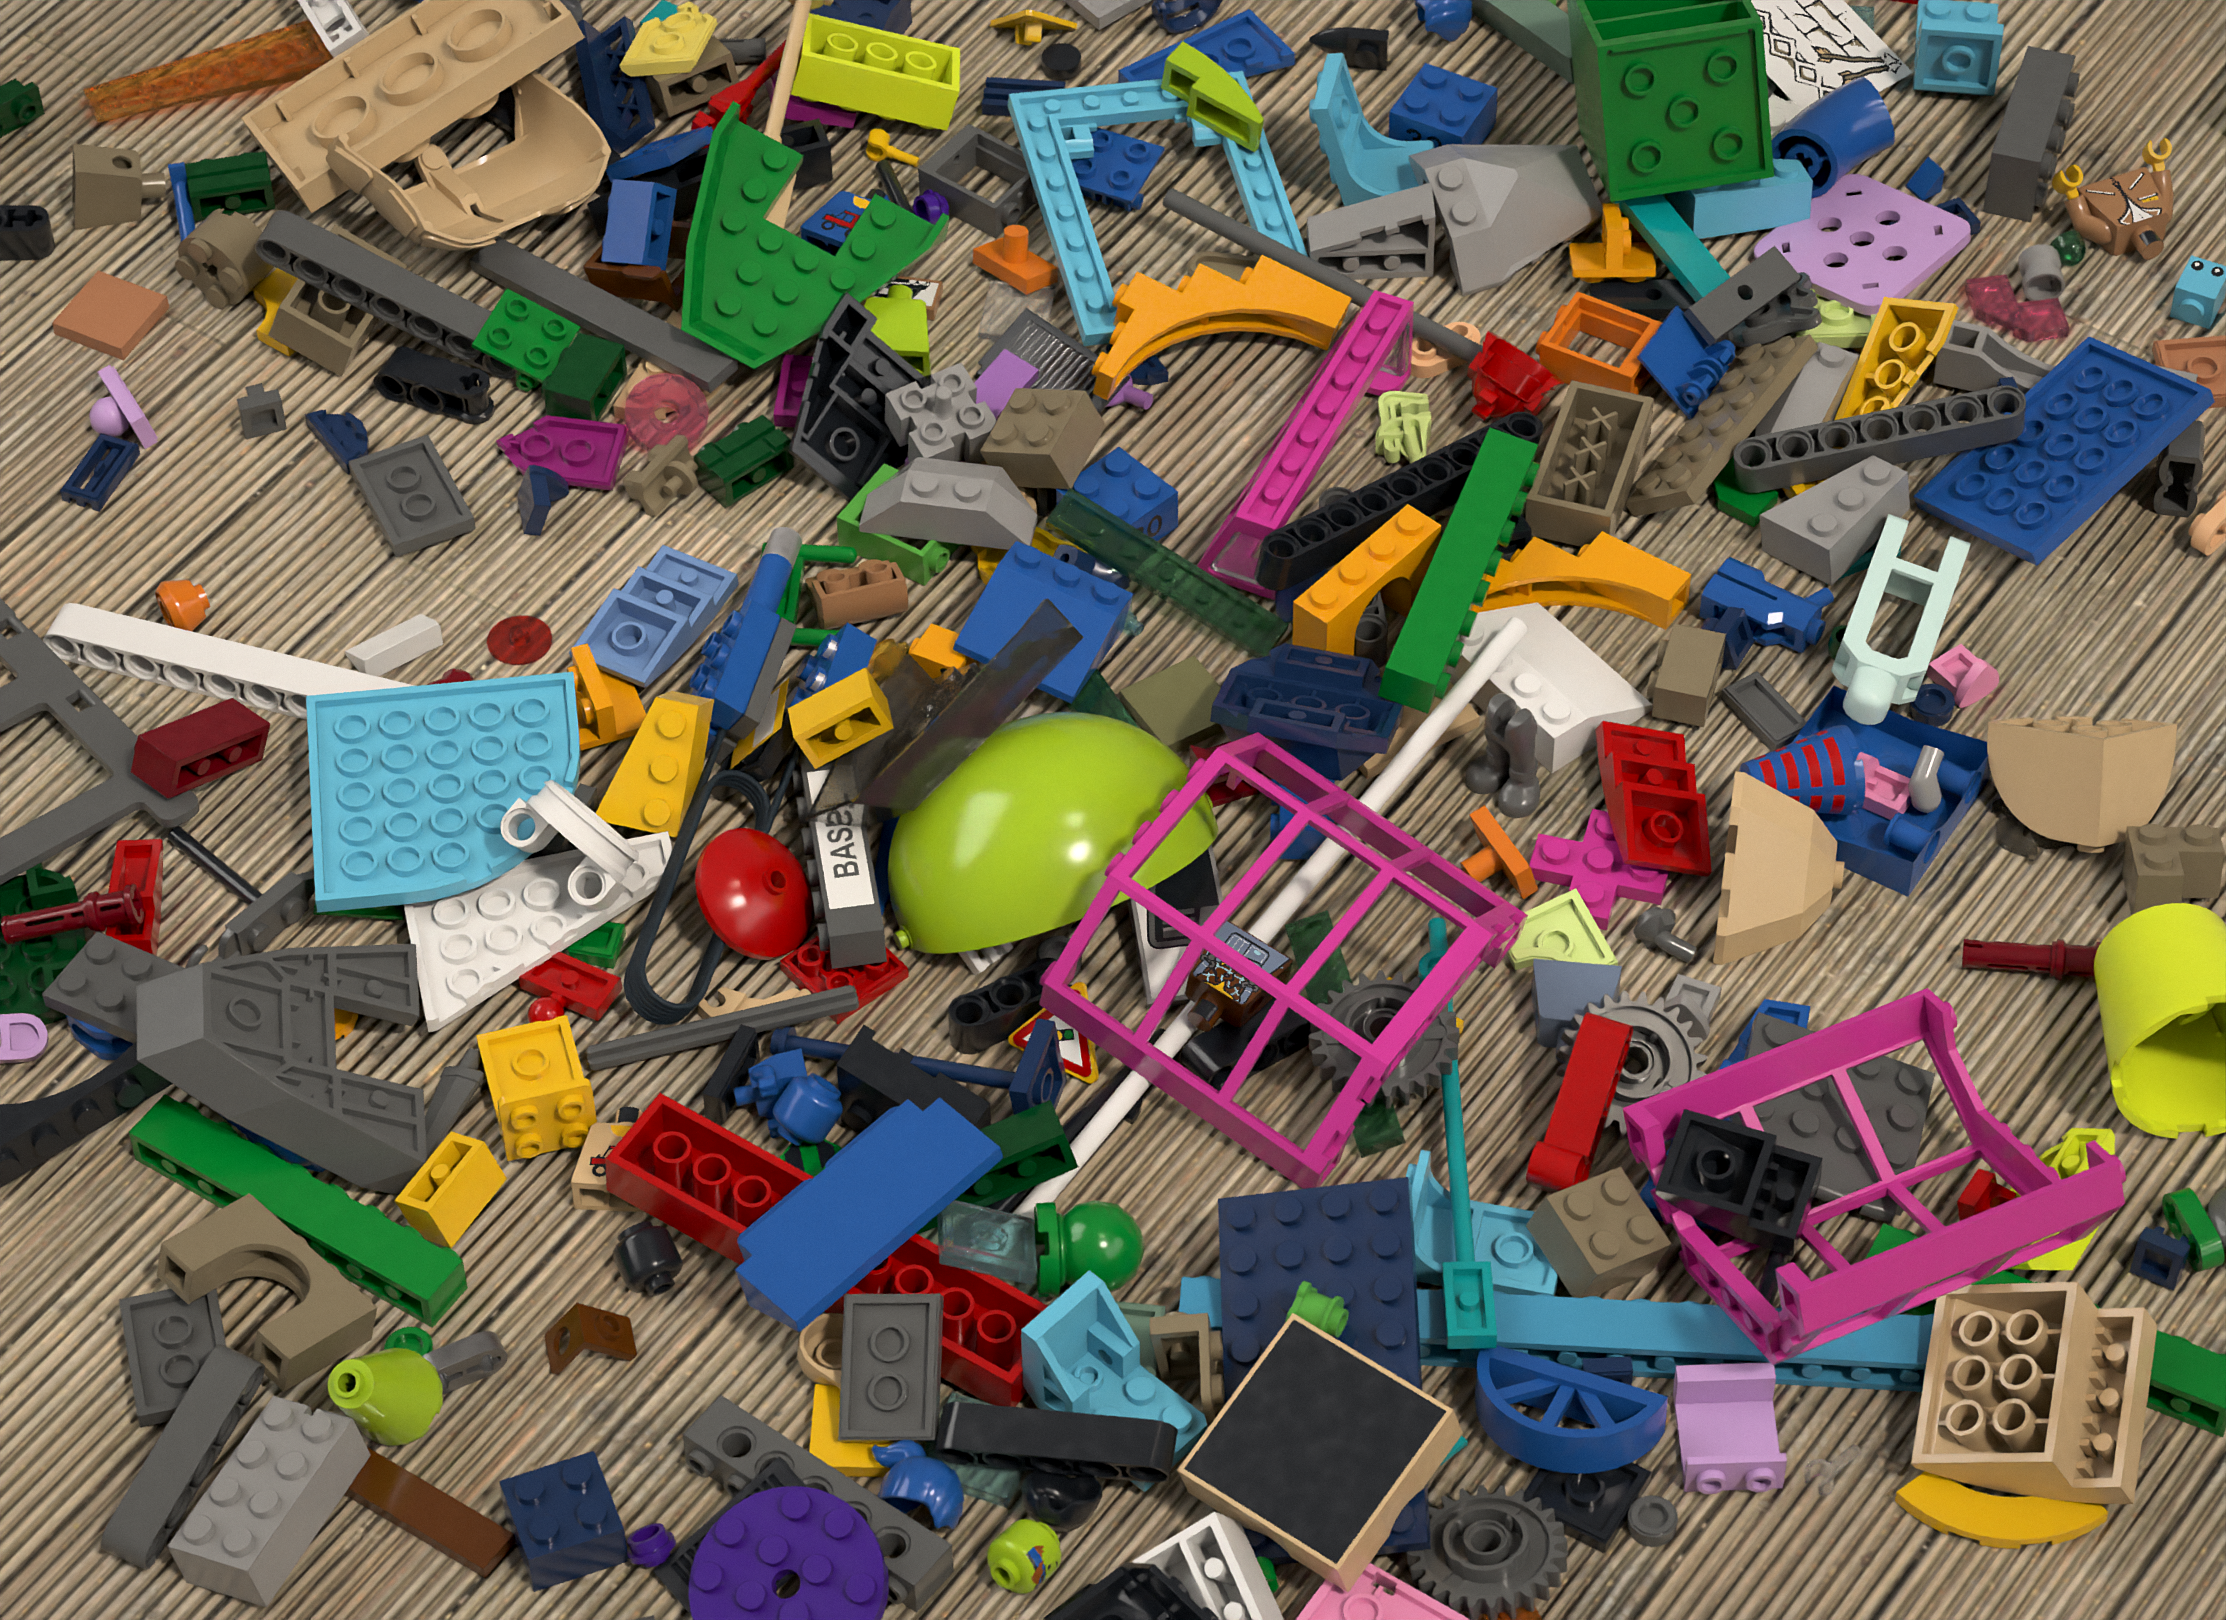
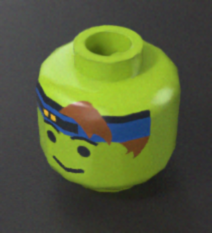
M1020 1519L1012 1523L992 1541L987 1550V1561L993 1579L1001 1587L1015 1593L1028 1594L1038 1589L1056 1572L1061 1563L1060 1542L1055 1532L1048 1525L1034 1520Z

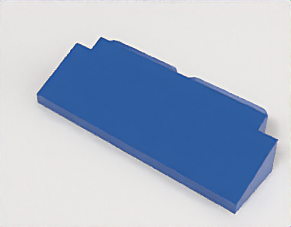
M940 1097L924 1111L909 1099L900 1106L889 1109L826 1162L824 1170L813 1179H807L799 1184L738 1236L737 1243L745 1261L735 1271L749 1306L801 1332L1004 1158L1001 1148Z

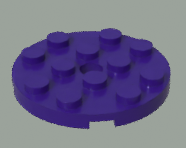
M786 1486L768 1489L734 1505L716 1521L699 1546L691 1569L689 1580L690 1611L693 1620H882L889 1590L888 1567L885 1564L878 1537L873 1529L852 1506L831 1493L810 1487ZM796 1573L800 1577L801 1583L798 1592L791 1598H779L776 1581H780L786 1575H795Z

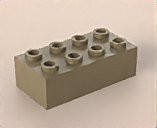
M1571 380L1541 459V466L1536 481L1527 497L1525 520L1532 529V536L1583 547L1585 544L1590 545L1601 531L1614 537L1651 435L1654 398Z

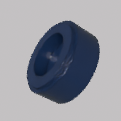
M1938 684L1921 685L1915 701L1909 704V713L1917 722L1934 727L1942 726L1948 723L1953 716L1954 696L1944 686Z

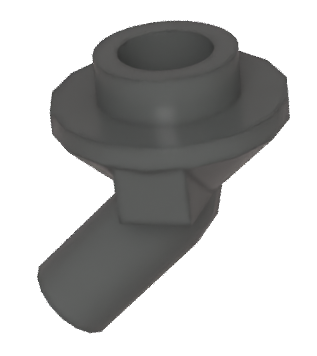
M1653 907L1643 912L1638 917V923L1633 930L1635 937L1641 940L1647 949L1660 947L1669 954L1689 963L1695 954L1696 947L1671 934L1676 924L1674 911Z

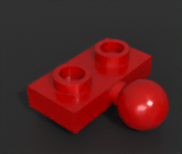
M561 952L554 954L544 963L519 976L521 989L541 997L536 999L528 1009L529 1023L550 1021L556 1017L564 1016L563 1007L599 1021L622 990L620 977Z

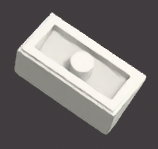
M419 614L346 650L345 653L359 672L379 677L443 645L441 627L437 621Z

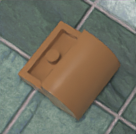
M872 559L860 563L858 567L845 570L827 569L819 572L814 577L805 579L807 595L817 612L820 629H834L844 626L847 622L855 624L908 611L906 579L896 562L890 563L889 560Z

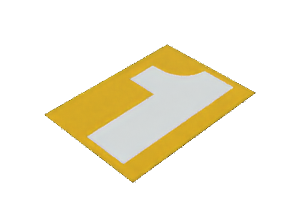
M789 678L772 691L760 724L744 740L740 739L736 748L733 750L730 769L782 727Z

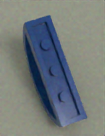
M1499 1345L1496 1348L1479 1349L1475 1389V1408L1478 1419L1487 1435L1500 1448L1527 1464L1563 1473L1607 1471L1627 1465L1642 1457L1660 1441L1665 1433L1668 1396ZM1520 1402L1546 1410V1413L1541 1422H1538L1518 1412L1509 1404ZM1566 1416L1595 1425L1596 1428L1568 1429L1558 1427L1562 1417Z

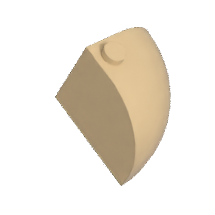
M2056 716L2055 720L2043 719L2033 721L2034 718L2023 717L1988 722L1987 753L1989 754L1988 761L1995 786L2013 815L2029 829L2042 836L2058 841L2077 844V850L2081 852H2104L2106 845L2125 841L2127 826L2141 827L2148 824L2164 797L2173 768L2177 724L2121 718V721L2101 720L2097 721L2096 725H2093L2092 716Z

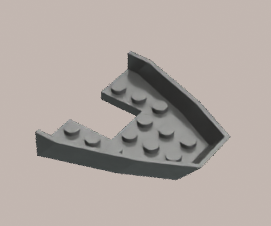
M416 944L285 948L205 962L136 985L137 1061L223 1117L360 1187L399 1195L427 1161L423 1089L336 1068L334 1008L408 1026H413L420 1016Z

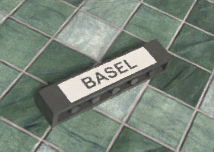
M801 749L799 766L794 768L792 780L794 793H803L804 796L796 798L799 824H808L809 828L801 829L805 856H814V859L806 860L810 887H819V891L812 892L815 919L824 918V923L817 924L820 951L829 950L832 969L887 962L884 926L853 750L815 769Z

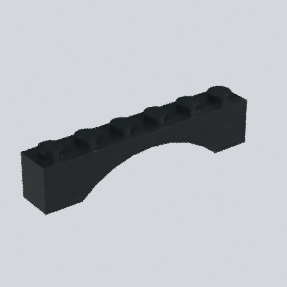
M135 1042L113 1063L91 1078L68 1090L33 1101L0 1104V1188L173 1083L137 1061V1043Z

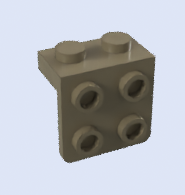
M1170 1312L1161 1317H1149L1150 1337L1162 1381L1200 1378L1201 1402L1206 1423L1209 1427L1225 1406L1221 1331H1212L1208 1313L1187 1314L1184 1312Z

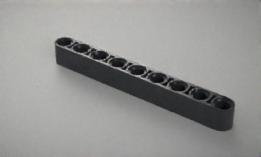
M1526 412L1509 414L1269 533L1264 537L1254 572L1255 580L1262 587L1272 591L1288 589L1339 563L1407 504L1428 517L1456 504L1489 427L1539 444L1544 428L1542 422L1533 414Z

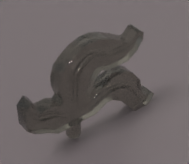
M2002 798L1992 803L1991 813L2001 812L2006 816L1999 821L1996 827V838L1999 845L2004 850L2026 857L2029 865H2033L2036 862L2038 855L2036 845L2044 849H2059L2064 846H2073L2077 849V844L2050 839L2030 829L2034 844L2030 839L2023 836L2025 830L2029 828L2013 815Z

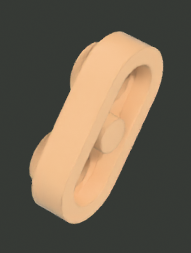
M1453 322L1444 326L1480 344L1481 335L1475 326L1466 322ZM1420 337L1412 339L1411 375L1414 377L1431 378L1467 363V361Z
M2226 490L2219 495L2214 507L2206 514L2200 513L2194 519L2188 532L2189 536L2192 537L2191 547L2207 556L2215 552L2226 541Z

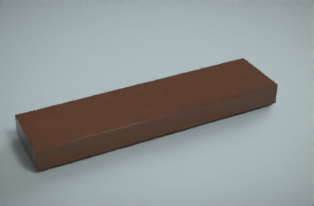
M369 1447L367 1448L371 1456L344 1494L484 1578L490 1574L516 1543L514 1533Z

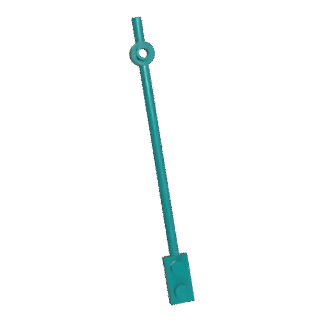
M1439 917L1432 918L1428 922L1430 952L1426 953L1418 964L1420 984L1448 951L1446 921ZM1453 998L1448 1003V1011L1454 1012ZM1457 1059L1452 1060L1451 1075L1441 1074L1456 1262H1442L1441 1276L1447 1349L1496 1348L1497 1327L1491 1261H1475Z

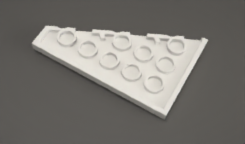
M668 831L626 839L638 851V862L634 861L627 869L626 877L621 882L626 887L625 891L612 906L602 911H594L574 901L568 892V879L571 873L586 857V854L580 849L524 860L500 877L457 895L433 901L403 904L411 944H416L417 975L428 1032L441 1029L519 979V976L544 963L554 954L561 952L656 891L672 852ZM596 876L586 882L584 894L587 899L595 898L600 894L602 880L599 876Z

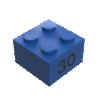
M1425 63L1389 111V138L1399 141L1430 140L1435 148L1447 144L1481 145L1496 124L1498 88Z
M1117 447L1082 471L1071 489H1056L1057 525L1077 541L1092 544L1095 549V555L1098 557L1112 558L1135 534L1143 536L1153 545L1178 527V491L1121 447Z

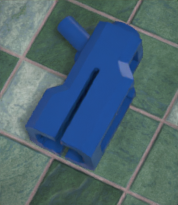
M1729 557L1718 569L1717 574H1714L1705 586L1701 595L1699 616L1704 619L1717 618L1720 620L1728 607L1744 608L1755 642L1764 646L1781 644L1803 653L1810 644L1816 645L1821 639L1826 626V622L1821 620L1822 608L1833 603L1834 597L1832 592L1825 587L1806 598H1802L1766 582L1761 570Z

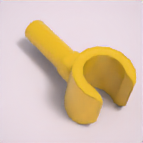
M872 129L869 132L866 154L870 160L881 161L888 157L914 167L918 166L920 162L919 157L889 145L890 136L886 131Z

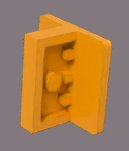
M1619 203L1602 204V243L1569 244L1572 276L1580 278L1581 281L1595 283L1603 281L1605 277H1621L1622 280L1627 282H1641L1646 280V277L1656 276V265L1652 248L1647 242H1631L1628 217H1621Z
M588 643L572 647L573 666L567 667V672H574L580 751L635 736L646 717V712L634 683L598 670Z

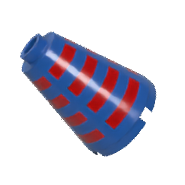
M1846 725L1830 727L1744 762L1740 766L1739 772H1745L1813 809L1816 813L1858 814L1857 810L1862 809L1864 804L1865 772L1863 760H1853L1851 749H1858L1859 746L1854 734Z

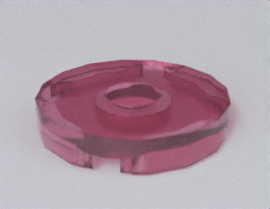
M660 373L646 377L633 387L626 399L624 421L629 436L639 447L646 451L651 450L656 444L666 446L676 434L687 437L688 450H690L699 443L704 435V431L707 428L709 408L705 395L694 382L681 375ZM661 407H671L677 412L678 418L671 423H663L655 417V411Z

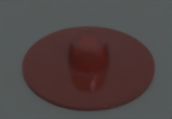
M527 615L512 616L498 622L490 630L487 637V646L491 655L498 661L509 665L533 663L541 659L552 645V633L548 625L536 617Z

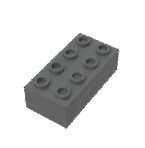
M2032 46L2027 47L1991 153L1983 212L2031 222L2036 206L2044 207L2049 184L2044 183V181H2052L2058 159V157L2054 156V153L2061 154L2066 137V130H2063L2062 127H2070L2074 114L2075 104L2071 103L2069 97H2075L2080 78L2079 73L2073 72L2076 56Z

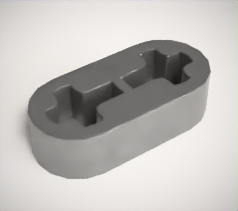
M482 1331L433 1350L422 1357L436 1368L443 1385V1394H446L498 1372L507 1362L508 1355L496 1333Z

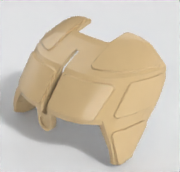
M534 70L511 85L515 98V141L473 162L453 170L442 149L434 144H429L422 154L414 158L415 166L423 183L403 190L393 179L351 149L347 144L349 137L346 133L339 134L328 145L326 161L344 183L354 192L361 194L374 205V209L406 239L426 248L469 251L496 244L495 239L500 236L499 233L539 216L562 215L577 208L589 199L599 186L608 164L611 149L602 131L593 119L576 102L564 95L556 86ZM470 207H471L476 213H478L481 217L475 216V215L472 213Z

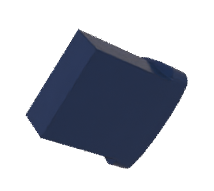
M529 465L525 472L517 496L524 534L540 536L551 508V502L569 494L567 481L551 469L538 465Z

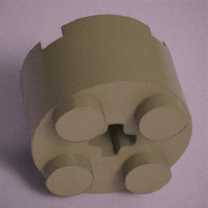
M224 209L214 210L180 243L178 248L179 259L175 262L177 272L184 279L191 280L205 293L207 300L214 307L223 309L227 304L239 303L274 268V266L262 260L255 250V244L262 231L251 220L240 213L234 212L231 216L221 214Z

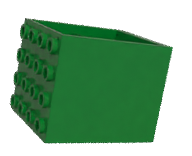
M1567 0L1578 126L1611 202L1774 177L1763 22L1751 0Z

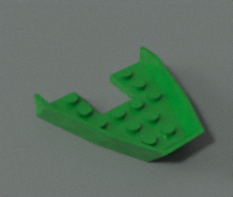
M733 101L712 133L687 241L681 330L755 369L819 333L821 326L843 293L847 292L863 305L867 299L875 296L946 240L950 216L942 213L936 224L933 225L875 194L835 256L766 220L802 165L803 155L740 122V104Z

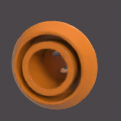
M189 580L162 581L155 591L159 608L168 626L193 631L206 618L204 610L210 608V603L200 584L193 586Z

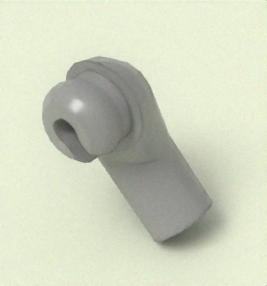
M1924 745L1908 784L1912 805L1915 809L1924 813L1933 812L1941 802L1942 795L1936 774L1944 756V752Z

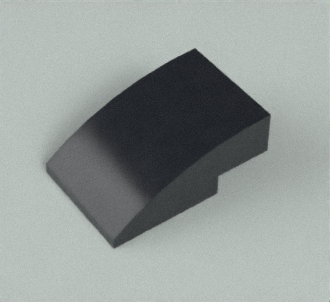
M1684 1109L1657 1183L1655 1194L1676 1208L1714 1228L1766 1249L1794 1257L1821 1178L1823 1158L1776 1145L1777 1135Z

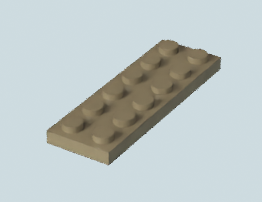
M1810 334L1793 339L1790 336H1786L1775 343L1763 346L1757 343L1746 348L1740 354V361L1735 368L1720 379V386L1712 396L1705 399L1699 405V412L1694 419L1678 431L1677 440L1670 448L1657 457V465L1635 485L1636 491L1625 503L1634 517L1689 506L1698 501L1732 458L1736 445L1748 438L1819 348Z

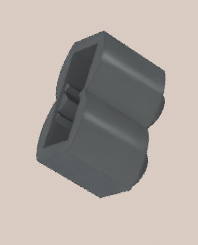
M2195 420L2160 452L2157 458L2154 487V509L2157 514L2188 518L2196 508L2198 483L2203 474L2205 428L2202 421Z

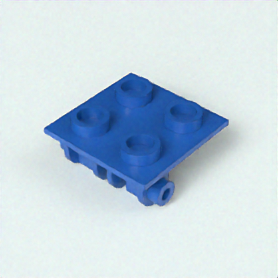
M1097 127V131L1091 132L1094 148L1093 157L1071 159L1082 196L1089 197L1096 202L1102 196L1103 204L1109 205L1113 199V205L1125 208L1126 211H1132L1133 208L1139 210L1144 201V195L1139 192L1165 151V147Z
M1677 305L1637 356V359L1690 420L1697 413L1699 405L1708 398L1720 379L1730 368L1728 364L1735 359V346L1728 340H1722L1710 346Z

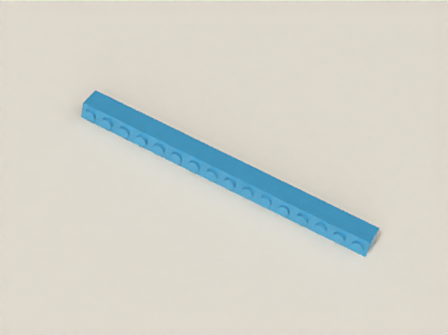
M1200 1276L1197 1278L1182 1277L1179 1312L1187 1314L1208 1313L1212 1331H1221L1223 1344L1221 1279L1211 1276ZM1417 1289L1421 1365L1477 1368V1357L1480 1348L1447 1349L1443 1289ZM1493 1291L1497 1345L1578 1370L1582 1369V1359L1631 1356L1633 1377L1674 1379L1676 1366L1770 1362L1718 1305L1699 1304L1693 1301L1669 1303L1652 1302L1647 1299H1634L1632 1301L1612 1300L1596 1296L1574 1298L1555 1297L1550 1294L1517 1295ZM1782 1307L1775 1308V1309H1776L1778 1312H1780V1311L1782 1310ZM1862 1313L1856 1314V1315L1851 1316V1317H1849V1318H1847V1319H1844V1320H1842V1321H1839V1322H1837V1323H1834V1324H1832V1325H1829V1326H1827L1826 1328L1831 1327V1326H1833V1325H1836V1324H1838V1323H1840V1322H1843V1321H1845V1320H1848V1319H1850V1318H1853V1317H1855V1316H1858V1315H1860V1314H1862ZM1897 1314L1774 1365L1775 1384L1922 1392L1934 1314L1925 1316Z

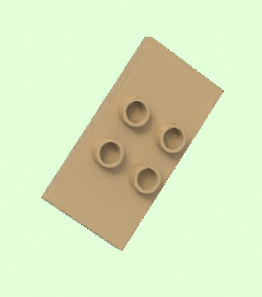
M424 0L250 111L241 119L254 141L262 151H266L268 159L312 214L351 189L338 177L326 161L328 145L339 134L346 133L349 137L348 146L379 170L392 161L406 162L412 160L427 149L431 142V136L459 118L470 119L486 113L496 104L501 91L585 37L572 13L560 0Z

